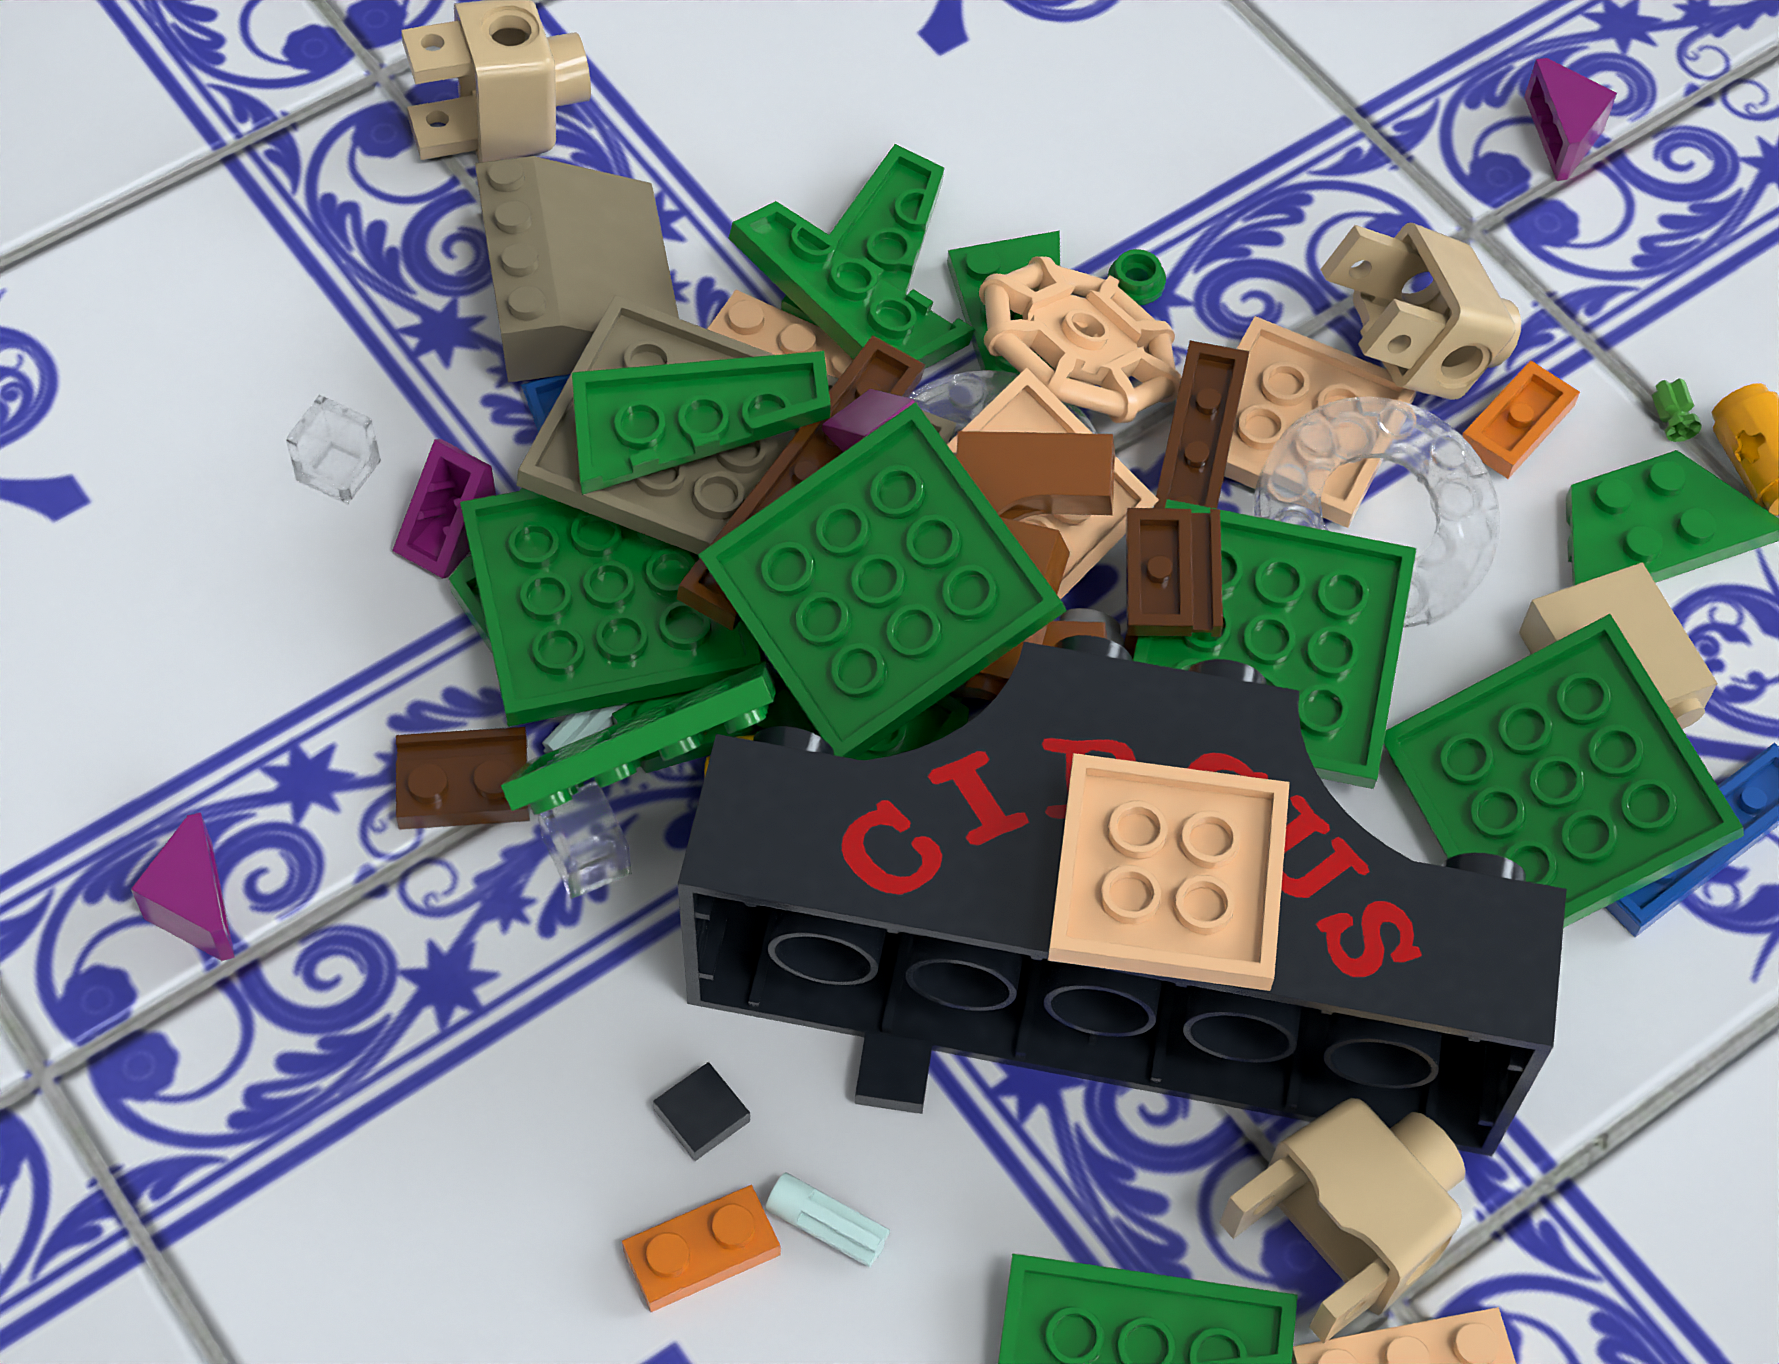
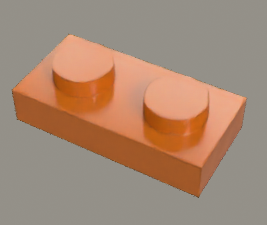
M1530 360L1463 432L1459 447L1509 479L1572 410L1577 402L1580 391Z
M752 1184L622 1241L623 1251L650 1312L781 1255V1245Z

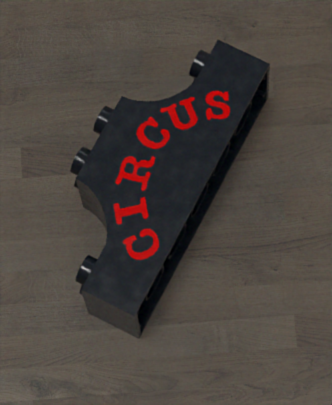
M1091 635L1066 637L1058 641L1054 647L1024 641L1018 663L1010 679L998 696L980 714L963 727L942 739L897 755L871 760H857L835 756L833 748L823 738L809 731L788 726H773L761 729L755 734L753 740L716 734L678 880L687 1004L859 1037H865V1032L932 1041L933 1051L1307 1122L1314 1121L1341 1102L1355 1098L1365 1102L1389 1129L1411 1112L1421 1113L1432 1119L1445 1131L1455 1144L1457 1150L1493 1156L1554 1047L1567 889L1526 882V873L1521 866L1512 860L1498 855L1464 853L1448 858L1439 866L1413 861L1373 836L1341 807L1318 776L1307 753L1301 733L1298 711L1299 690L1267 685L1266 679L1259 671L1249 665L1232 660H1205L1194 664L1188 671L1133 661L1129 652L1121 645L1111 640ZM1074 753L1290 782L1275 976L1270 991L1048 961Z

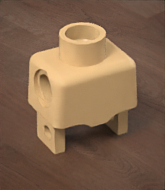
M481 0L455 3L454 21L401 30L402 43L415 84L458 78L459 98L407 107L408 120L421 160L476 151L478 161L481 163L545 153L550 151L556 143V107L586 102L591 98L589 67L579 34L574 32L546 37L536 5L532 0ZM430 46H436L441 48L436 51L426 50V48ZM441 122L446 124L442 127L430 126L432 123Z
M1411 222L1405 224L1394 238L1354 225L1320 269L1326 281L1354 289L1353 303L1363 323V328L1360 331L1363 338L1358 344L1365 356L1382 361L1396 386L1450 400L1459 399L1468 392L1487 368L1501 365L1509 358L1517 345L1521 333V316L1518 307L1512 301L1499 296L1473 248L1462 241ZM1364 260L1360 265L1351 267L1358 261ZM1423 272H1430L1434 280L1428 287L1411 294L1402 292L1405 283L1413 276Z
M1350 1098L1281 1141L1275 1149L1268 1168L1230 1196L1219 1223L1234 1239L1278 1206L1346 1284L1321 1303L1309 1326L1324 1344L1366 1309L1377 1315L1382 1314L1438 1262L1462 1220V1212L1459 1205L1447 1192L1464 1180L1466 1170L1463 1159L1455 1144L1432 1119L1421 1113L1411 1112L1389 1129L1365 1102L1360 1099Z

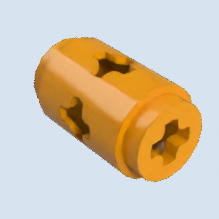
M1753 383L1731 392L1715 405L1711 412L1712 418L1715 421L1713 432L1755 503L1765 507L1773 515L1778 516L1779 395L1776 392L1769 391L1766 385L1762 383Z

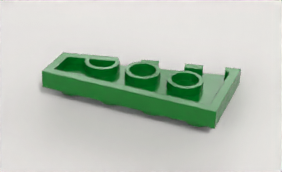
M894 144L829 234L838 240L836 250L849 258L868 259L884 270L883 280L907 294L943 183L945 168ZM785 295L782 299L781 310L818 326Z
M775 201L732 222L728 239L853 360L872 336L925 364V369L970 345L975 331L974 327L960 318H957L953 323L942 318L931 310L932 300L914 289L908 294L903 293L882 279L884 272L882 268L866 258L863 260L849 258L836 250L838 240L779 202Z
M1060 230L948 250L947 265L965 322L975 328L971 341L990 401H993L1020 372L1002 356L990 354L984 344V336L988 330L986 309L979 297V289L989 275H1005L1027 266L1033 257H1049L1056 265L1060 266ZM1010 310L1011 320H1023L1022 315Z
M824 351L572 372L582 495L831 418Z
M1012 1253L998 1364H1292L1298 1295Z

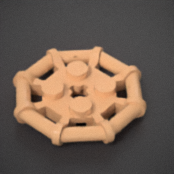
M1033 257L1027 266L1005 275H989L979 289V297L985 305L988 331L984 336V344L990 354L1002 356L1020 373L1028 368L1061 402L1107 414L1115 423H1129L1133 421L1138 412L1158 402L1168 403L1174 401L1178 396L1182 378L1175 368L1172 350L1175 333L1170 325L1165 321L1155 320L1118 287L1120 280L1111 275L1107 279H1102L1058 266L1049 257ZM1010 310L1022 315L1023 320H1011ZM1133 376L1142 384L1133 388L1128 377Z

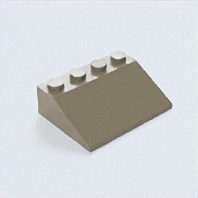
M536 156L475 163L508 383L571 374L615 295L679 318L652 183Z

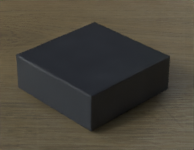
M865 1032L855 1092V1104L923 1114L933 1042Z
M709 1062L653 1101L654 1111L694 1161L701 1158L750 1122V1111Z

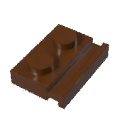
M1127 508L1125 519L1127 635L1192 636V632L1211 633V637H1221L1223 629L1220 509H1210V513H1191V509Z
M526 726L396 735V819L399 830L530 821V805L528 804L511 811L501 787L507 779L528 762Z

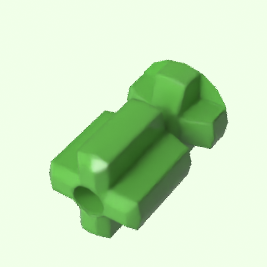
M1681 378L1671 383L1666 380L1660 381L1655 386L1657 391L1652 394V398L1661 421L1669 422V426L1664 430L1666 437L1673 442H1681L1693 438L1700 432L1702 425L1699 417L1689 412L1694 407V403L1686 382Z

